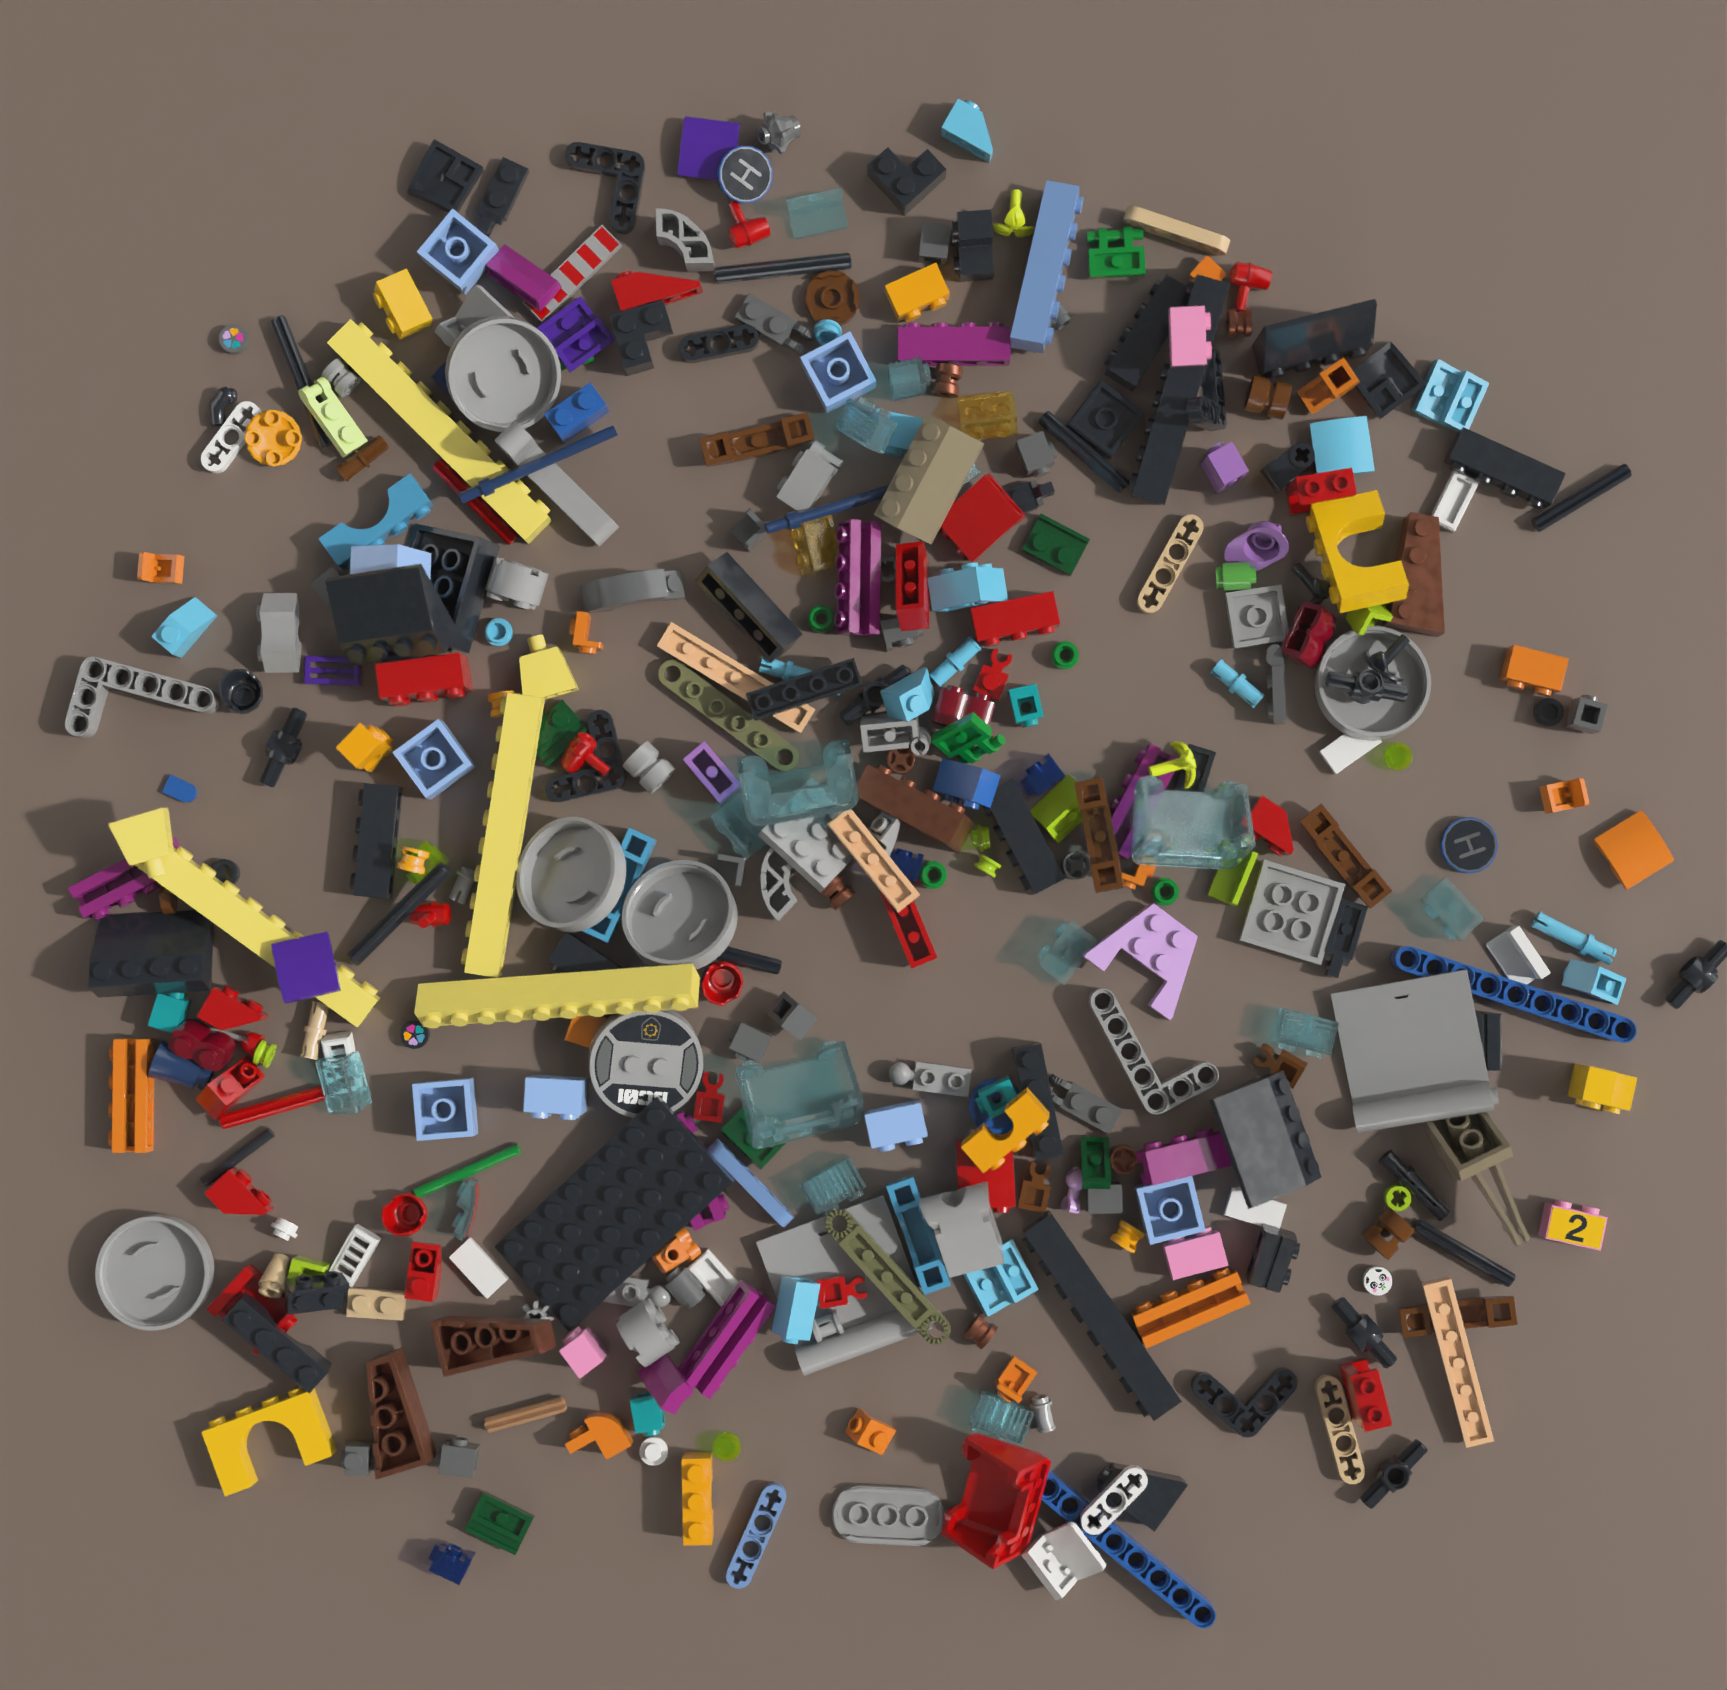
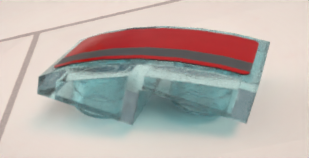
M475 1178L470 1179L468 1183L463 1181L455 1195L459 1198L456 1206L465 1210L464 1213H458L452 1224V1227L455 1228L452 1236L460 1241L467 1237L477 1210L479 1185L478 1180Z

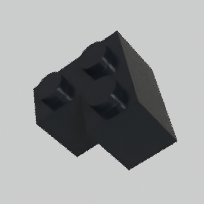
M887 147L867 165V176L905 216L946 179V168L928 149L906 167Z
M991 209L957 212L956 221H952L951 244L952 246H957L958 256L953 257L954 274L959 273L960 282L993 280V225Z
M664 300L609 315L627 375L630 376L654 369L647 342L673 334Z

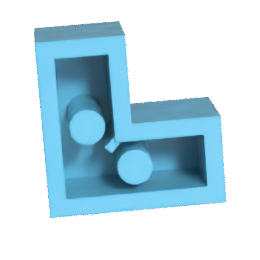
M977 562L961 565L962 570L954 571V568L942 569L937 571V576L927 578L932 611L948 612L970 606L978 607L1008 600L1003 568H992V564L978 565Z

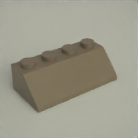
M926 414L874 515L894 527L932 544L984 443L941 419Z

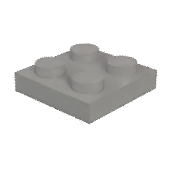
M1281 584L1224 594L1233 649L1284 642L1289 629Z

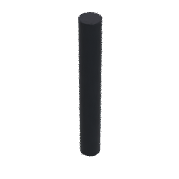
M268 1127L203 1175L200 1181L205 1187L209 1186L229 1169H232L275 1137V1134Z

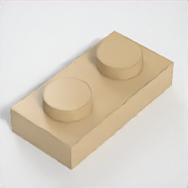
M350 1287L348 1290L346 1317L403 1321L405 1319L406 1299H404L405 1291Z

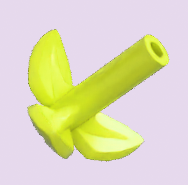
M1017 189L1011 191L1010 210L1005 217V225L992 223L993 231L1006 237L1010 236L1012 232H1015L1016 237H1026L1034 234V226H1023L1025 218L1021 210L1022 191Z
M1173 741L1170 745L1180 755V758L1148 767L1151 777H1156L1183 769L1186 771L1184 788L1187 789L1192 786L1196 776L1194 755L1186 744L1181 741Z

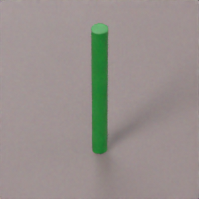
M518 1143L416 1187L414 1188V1193L422 1198L522 1154Z

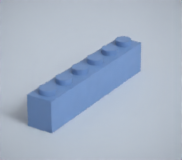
M1046 180L1010 335L1011 348L1044 354L1046 344L1051 345L1054 328H1051L1050 324L1052 318L1057 319L1060 302L1056 301L1058 292H1063L1066 275H1062L1064 266H1069L1072 249H1068L1070 239L1075 240L1078 223H1074L1076 213L1081 214L1084 197H1080L1079 186Z

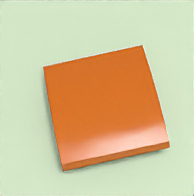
M1640 810L1594 839V844L1609 862V869L1625 890L1674 862L1670 850L1643 810Z

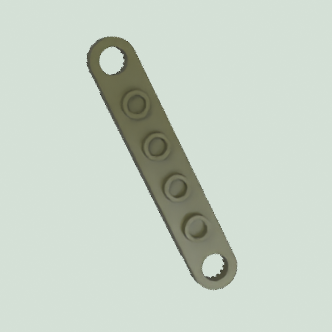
M668 660L660 666L658 676L664 686L780 771L788 772L797 766L799 754L793 745L759 720L755 721L751 714L681 662ZM672 666L677 667L681 672L680 678L675 682H669L665 678L666 669ZM784 749L791 751L793 754L792 762L789 765L779 764L777 761L778 752Z
M837 1209L829 1213L825 1221L826 1229L841 1248L928 1343L937 1345L945 1342L950 1336L951 1326L942 1313L849 1211ZM837 1215H842L847 1219V1228L843 1232L836 1231L832 1225L833 1219ZM936 1321L942 1324L944 1328L942 1337L934 1338L929 1334L928 1327L930 1323Z

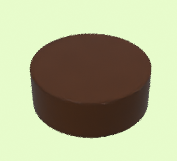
M162 886L159 892V905L163 914H175L177 911V896L164 886Z

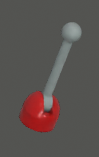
M200 1020L201 1022L206 1024L212 1031H220L219 1029L213 1027L207 1022ZM226 1030L221 1031L228 1034L234 1040L241 1042L243 1051L253 1056L260 1042L265 1040L264 1035L256 1032L246 1033L242 1037Z

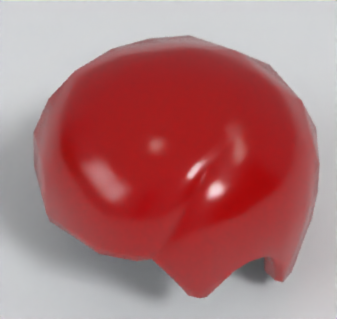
M717 961L710 964L704 970L700 979L703 996L710 1003L719 1006H725L729 1001L738 998L744 983L741 971L734 963Z
M412 1193L395 1195L387 1205L383 1206L381 1222L385 1229L395 1236L414 1235L421 1230L427 1221V1206L420 1197Z

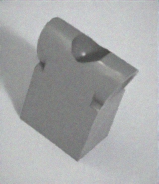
M988 1182L964 1187L954 1192H945L919 1199L921 1212L928 1225L934 1230L949 1278L1004 1264L1002 1239L989 1204Z

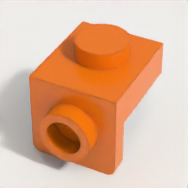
M1205 256L1188 275L1193 281L1197 274L1221 281L1226 276V272L1209 256Z
M140 552L137 579L155 584H182L184 556Z
M577 611L576 618H572L570 623V634L574 635L573 645L579 648V653L596 655V650L603 651L604 645L601 642L588 641L591 615L588 612Z
M1584 778L1539 787L1545 814L1589 805Z
M1142 851L1133 876L1122 872L1125 887L1135 890L1136 885L1144 886L1147 877L1152 878L1157 862L1153 861L1155 854Z
M1013 1355L994 1382L996 1388L999 1389L997 1394L1009 1403L1012 1400L1020 1403L1023 1393L1038 1373L1037 1370Z
M860 1408L857 1409L854 1416L850 1419L845 1433L856 1444L883 1455L896 1432L891 1425L869 1416Z

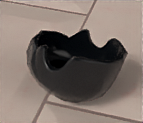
M234 669L226 673L220 681L219 695L224 706L236 714H249L257 709L262 702L263 687L259 679L251 671Z

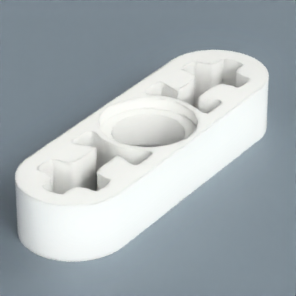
M244 401L236 406L202 452L201 463L204 468L215 474L222 473L228 468L246 443V430L243 431L234 422L237 421L240 424L245 419V416L242 414L244 410H252L254 417L262 411L257 405L250 401ZM246 419L242 426L246 428L251 420ZM230 430H236L239 434L238 442L233 445L226 444L224 440L225 434ZM220 443L224 448H226L230 452L228 454L224 451L221 452V449L217 447V445ZM221 452L218 457L221 463L210 466L212 463L209 459L210 456H217Z
M1130 1465L1124 1468L1082 1511L1080 1521L1087 1533L1097 1535L1103 1532L1146 1488L1148 1480L1141 1467ZM1130 1473L1134 1476L1139 1473L1140 1484L1132 1483L1127 1488V1491L1131 1494L1126 1496L1123 1489L1117 1485L1122 1483L1123 1487H1125L1129 1483L1127 1476ZM1111 1492H1117L1122 1496V1502L1117 1507H1109L1106 1504V1497ZM1101 1503L1104 1510L1110 1513V1515L1106 1517L1103 1512L1098 1518L1100 1522L1098 1526L1095 1524L1088 1526V1515L1096 1516L1101 1511L1097 1505Z

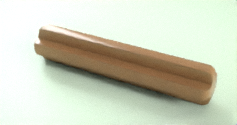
M564 1396L552 1398L488 1416L484 1419V1426L488 1433L563 1413L567 1410V1403Z

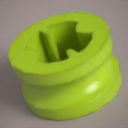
M979 854V862L974 863L973 866L995 878V870L1000 869L1001 865L985 855Z
M262 1040L256 1049L253 1064L258 1065L262 1063L264 1068H268L274 1058L277 1045H267V1041Z
M1391 1185L1385 1190L1383 1200L1392 1210L1403 1211L1411 1203V1194L1403 1186ZM1394 1191L1399 1194L1402 1191L1404 1194L1401 1197L1402 1203L1400 1205L1396 1202L1394 1204L1391 1203V1200L1394 1198L1392 1194Z

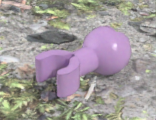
M1075 1168L1071 1169L1066 1175V1183L1069 1186L1067 1196L1061 1202L1060 1209L1078 1214L1080 1211L1078 1197L1082 1189L1081 1169Z

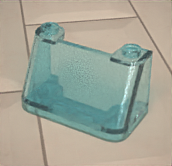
M848 738L833 740L824 747L823 765L769 774L766 761L760 756L750 755L737 758L738 777L748 821L756 826H765L847 811L856 806L859 794Z
M1155 776L1141 777L1136 783L1131 848L1134 863L1156 866L1229 869L1237 866L1256 846L1247 784L1225 781L1212 793L1164 790L1163 781Z
M845 1041L826 1042L818 1050L815 1058L763 1070L761 1064L755 1063V1061H746L740 1064V1066L735 1067V1076L747 1128L754 1148H766L847 1128L861 1120L864 1099Z

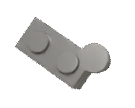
M817 440L805 453L802 451L798 453L792 463V466L795 467L789 477L785 475L776 488L780 491L776 497L798 512L814 507L832 479L831 475L834 476L839 470L831 463L837 467H840L843 463L842 459L840 460L825 450L826 446Z
M887 714L861 717L860 728L863 752L909 748L910 743L914 754L919 755V752H922V755L927 753L932 736L927 728L919 727L918 716L908 722L888 717Z

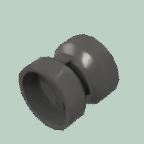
M1075 851L1063 858L1061 869L1067 878L1078 880L1089 874L1091 862L1086 854Z

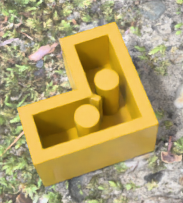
M1574 1063L1567 1096L1576 1098L1575 1104L1599 1110L1601 1104H1603L1602 1110L1620 1114L1621 1109L1628 1111L1631 1109L1637 1077Z

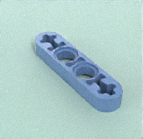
M716 1139L707 1148L713 1157L782 1227H785L794 1218L792 1213L723 1142Z
M771 1482L762 1489L727 1569L726 1579L733 1588L742 1589L748 1586L786 1501V1490L780 1483ZM774 1489L779 1491L778 1496L782 1498L781 1500L776 1499L772 1505L771 1510L776 1511L775 1514L765 1509L769 1502V1496L766 1493H772ZM759 1515H766L770 1519V1526L767 1529L760 1530L755 1526L754 1519ZM747 1541L757 1543L759 1547L757 1554L753 1556L746 1555L742 1548L744 1543ZM742 1560L748 1562L744 1568L746 1579L741 1577L739 1581H736L734 1579L735 1574L732 1571L739 1570Z

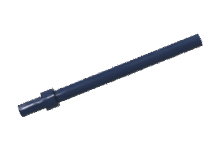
M612 425L492 479L488 477L478 481V485L458 493L462 503H466L482 495L484 497L495 493L494 490L616 437L618 436Z
M889 485L799 513L796 511L786 513L783 518L764 523L765 531L767 534L786 528L792 530L801 527L802 523L883 498Z

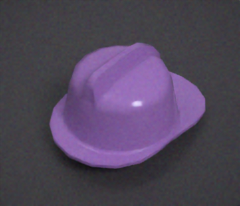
M1259 521L1251 525L1245 533L1228 543L1225 549V560L1227 563L1249 561L1250 567L1255 566L1256 571L1285 557L1289 550V543L1282 534L1279 523L1273 524L1268 521Z

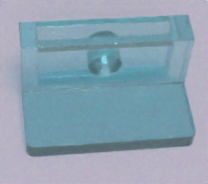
M841 188L786 200L794 239L819 235L848 227Z

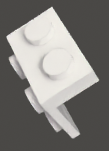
M1074 1522L1066 1523L1040 1534L1022 1553V1557L1055 1601L1062 1599L1078 1580L1102 1572L1106 1567L1099 1552L1094 1549L1083 1534V1531Z

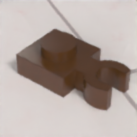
M1263 1043L1259 1051L1267 1057L1263 1058L1257 1054L1253 1063L1258 1067H1269L1271 1069L1269 1074L1284 1070L1290 1087L1293 1089L1308 1063L1285 1050H1282L1280 1055H1278L1270 1045Z
M1031 1161L1029 1164V1173L1032 1176L1031 1181L1022 1180L1017 1208L1045 1214L1051 1185L1044 1184L1043 1182L1050 1175L1051 1167L1049 1164H1046L1045 1171L1038 1174L1035 1172L1036 1162Z

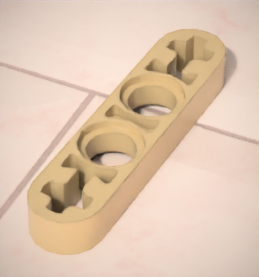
M1128 206L1123 218V222L1133 228L1143 229L1145 232L1214 255L1225 256L1230 244V239L1221 234L1137 206Z
M1193 514L1186 515L1177 524L1138 595L1137 606L1141 612L1153 614L1163 605L1203 532V522L1198 516ZM1193 521L1197 533L1191 532L1186 541L1191 542L1189 546L1184 540L1176 539L1175 536L1178 534L1182 538L1186 531L1183 523L1189 524ZM1180 545L1183 547L1184 557L1180 560L1171 558L1169 555L1171 546ZM1160 569L1168 570L1171 574L1170 582L1167 584L1157 582L1156 572ZM1151 583L1156 589L1164 590L1165 592L1162 595L1158 591L1154 598L1157 606L1151 605L1147 608L1144 606L1146 601L1142 598L1143 596L1148 597L1152 593L1154 588L1148 587Z
M1323 1374L1315 1382V1392L1336 1469L1344 1482L1357 1484L1364 1478L1365 1468L1343 1388L1336 1377L1330 1374ZM1326 1381L1335 1385V1388L1331 1389L1332 1396L1335 1400L1340 1398V1402H1330L1328 1394L1325 1391H1321V1388L1325 1387ZM1333 1408H1340L1343 1411V1419L1338 1423L1330 1422L1328 1414ZM1342 1435L1349 1436L1351 1439V1445L1346 1450H1339L1336 1447V1440ZM1349 1456L1352 1465L1358 1467V1470L1354 1471L1353 1477H1350L1348 1473H1344V1471L1348 1470L1347 1461L1344 1458L1340 1460L1339 1457Z

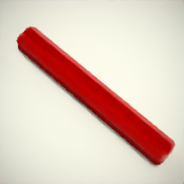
M439 459L432 466V470L458 496V493L471 488L443 459ZM481 496L466 502L507 545H511L518 538V533Z
M322 1085L219 1116L220 1126L222 1129H227L328 1100V1088L326 1085Z

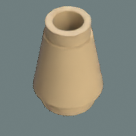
M283 1254L273 1255L258 1282L260 1286L259 1292L269 1298H280L282 1293L286 1291L285 1285L290 1261L288 1256Z

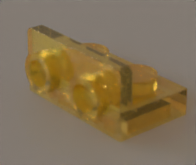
M1013 391L957 397L962 432L977 440L1017 434V414Z
M832 514L802 523L801 527L790 530V536L795 543L797 551V565L801 569L803 576L818 571L836 569L835 562L838 556V542L836 541V530Z

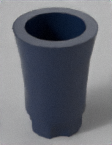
M163 1040L154 1056L148 1077L203 1091L207 1084L211 1082L214 1071L201 1067L194 1059H185L175 1055L168 1048L169 1043Z

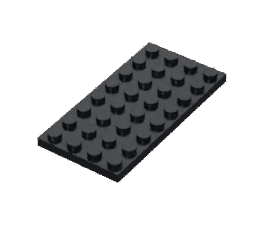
M657 1096L494 1247L546 1306H549L548 1309L569 1332L735 1180L660 1096Z

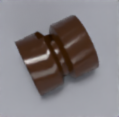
M1253 375L1247 392L1244 411L1261 413L1265 410L1267 417L1283 420L1289 404L1292 384L1276 381L1271 385L1269 379Z
M1387 1206L1377 1217L1378 1223L1370 1224L1361 1236L1389 1261L1399 1250L1398 1243H1405L1415 1233V1230L1401 1216ZM1383 1229L1393 1236L1389 1241L1379 1234Z

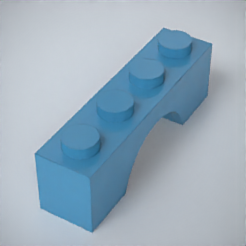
M411 473L387 489L389 507L386 515L377 525L368 529H354L341 522L319 538L340 568L343 570L345 568L350 569L351 546L385 545L384 541L392 535L396 537L407 530L408 523L415 518L420 520L431 512L429 508L434 505Z
M628 829L621 844L626 860V879L621 896L612 911L602 921L591 928L582 930L583 932L607 943L612 941L622 919L625 898L634 883L641 877L658 840L634 829Z
M912 1174L886 1183V1188L906 1239L923 1294L926 1295L951 1286L933 1230L921 1212L919 1206L921 1195L914 1175Z

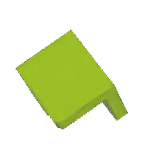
M1384 604L1348 611L1345 617L1355 633L1362 636L1367 627L1374 626L1378 619L1390 622L1393 618Z
M298 1255L292 1258L287 1279L296 1278L298 1275L303 1274L310 1276L323 1275L329 1271L331 1263Z

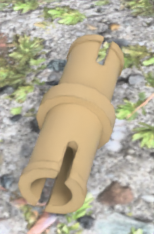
M312 1001L308 1025H304L303 1031H306L300 1057L318 1060L322 1036H326L327 1032L324 1028L330 1008L324 1003Z

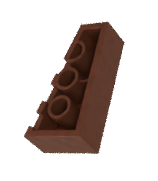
M1410 512L1404 517L1396 561L1402 562L1409 583L1407 597L1403 600L1387 603L1386 608L1393 618L1390 622L1384 621L1383 626L1439 637L1445 633L1439 517Z
M869 764L866 766L852 792L856 798L896 817L911 828L919 829L920 832L935 841L944 842L950 849L960 853L975 825L964 814V808L953 802H950L949 806L939 801L941 796L928 789L924 793L915 789L916 783L903 776L900 781L891 776L893 773L891 770L880 764L876 768Z
M445 1316L430 1321L443 1377L540 1354L557 1348L550 1319Z
M403 1347L375 1356L366 1363L369 1400H371L372 1408L370 1419L374 1433L373 1456L376 1459L375 1480L426 1465L436 1457L437 1452Z

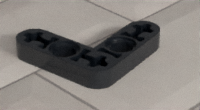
M583 142L571 143L565 150V158L572 169L617 177L610 222L617 233H630L636 225L646 171L643 157L634 151ZM577 150H581L583 156L591 158L590 152H594L592 156L593 165H589V159L580 158L579 162H575L571 154L575 155ZM603 154L613 157V163L608 168H602L598 165V158ZM618 157H621L622 163L631 164L632 160H636L637 165L640 167L635 168L634 172H630L628 166L620 165V170H617ZM625 186H631L636 190L635 196L630 200H625L620 196V191ZM622 206L627 207L626 216L630 220V222H625L624 226H620L616 218L622 217Z
M1212 349V357L1207 361L1202 378L1203 396L1187 400V414L1190 422L1208 431L1222 430L1227 425L1221 356L1217 349Z
M596 710L592 712L588 718V728L590 735L596 740V735H602L600 728L594 726L593 722L598 720L597 716L602 715L604 719H608V723L604 725L605 733L609 734L612 732V737H603L597 740L594 754L608 765L610 770L614 769L616 774H620L621 778L617 779L616 785H612L611 781L601 782L604 788L598 789L599 780L595 775L597 771L594 768L551 778L545 786V793L550 800L555 802L570 801L620 789L625 784L626 772L623 768L624 763L613 717L607 711ZM605 742H610L615 747L614 754L609 758H604L599 753L600 746ZM610 770L608 771V773H607L605 776H602V775L600 774V777L602 778V777L609 776V775H610ZM584 775L590 776L594 781V785L589 791H581L578 787V781ZM573 778L575 795H571L572 790L570 789L562 791V797L551 793V789L555 788L556 782H559L561 786L570 785L568 779Z
M1283 1367L1278 1368L1244 1404L1208 1372L1197 1373L1191 1380V1388L1194 1394L1233 1430L1246 1438L1255 1436L1293 1394L1298 1385L1297 1377L1291 1370ZM1290 1375L1288 1381L1291 1384L1288 1387L1283 1385L1278 1389L1277 1392L1281 1394L1278 1399L1268 1388L1271 1385L1276 1389L1280 1384L1278 1377ZM1208 1379L1211 1380L1209 1386L1215 1392H1217L1218 1388L1222 1389V1391L1215 1394L1212 1402L1208 1401L1212 1396L1206 1390L1198 1391L1200 1389L1198 1384L1200 1380L1204 1382ZM1262 1395H1269L1273 1399V1405L1268 1410H1261L1258 1407V1399ZM1223 1397H1229L1233 1401V1407L1229 1412H1221L1218 1409V1402ZM1253 1406L1256 1412L1263 1417L1259 1420L1255 1415L1251 1420L1253 1427L1250 1430L1248 1428L1241 1430L1242 1423L1240 1420L1242 1418L1248 1420L1253 1415L1252 1411L1249 1410Z

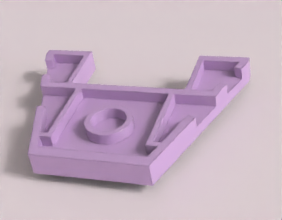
M1150 903L1123 923L1112 934H1108L1093 948L1085 951L1082 957L1101 971H1105L1120 949L1125 951L1164 980L1148 1006L1167 1020H1171L1198 936L1157 905Z

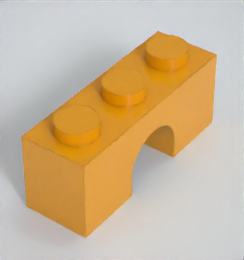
M359 723L336 747L356 768H364L371 773L395 750L390 744L393 739L382 728L379 729L372 724L366 726L362 723Z
M1028 1087L1005 1106V1112L1011 1118L1014 1125L1008 1133L996 1134L983 1123L962 1141L961 1148L983 1173L989 1168L992 1171L997 1169L1005 1161L1003 1157L1011 1150L1014 1153L1027 1143L1025 1138L1033 1132L1035 1135L1039 1134L1048 1126L1049 1111Z
M684 1452L682 1456L683 1545H712L713 1542L712 1452Z

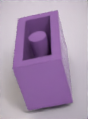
M1222 441L1208 449V453L1204 455L1205 459L1200 465L1216 494L1238 483L1249 472L1233 442L1224 445Z
M705 741L683 759L720 804L742 787L740 782Z

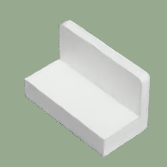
M1511 926L1486 943V947L1508 979L1529 984L1533 980L1543 979L1551 973L1520 926Z

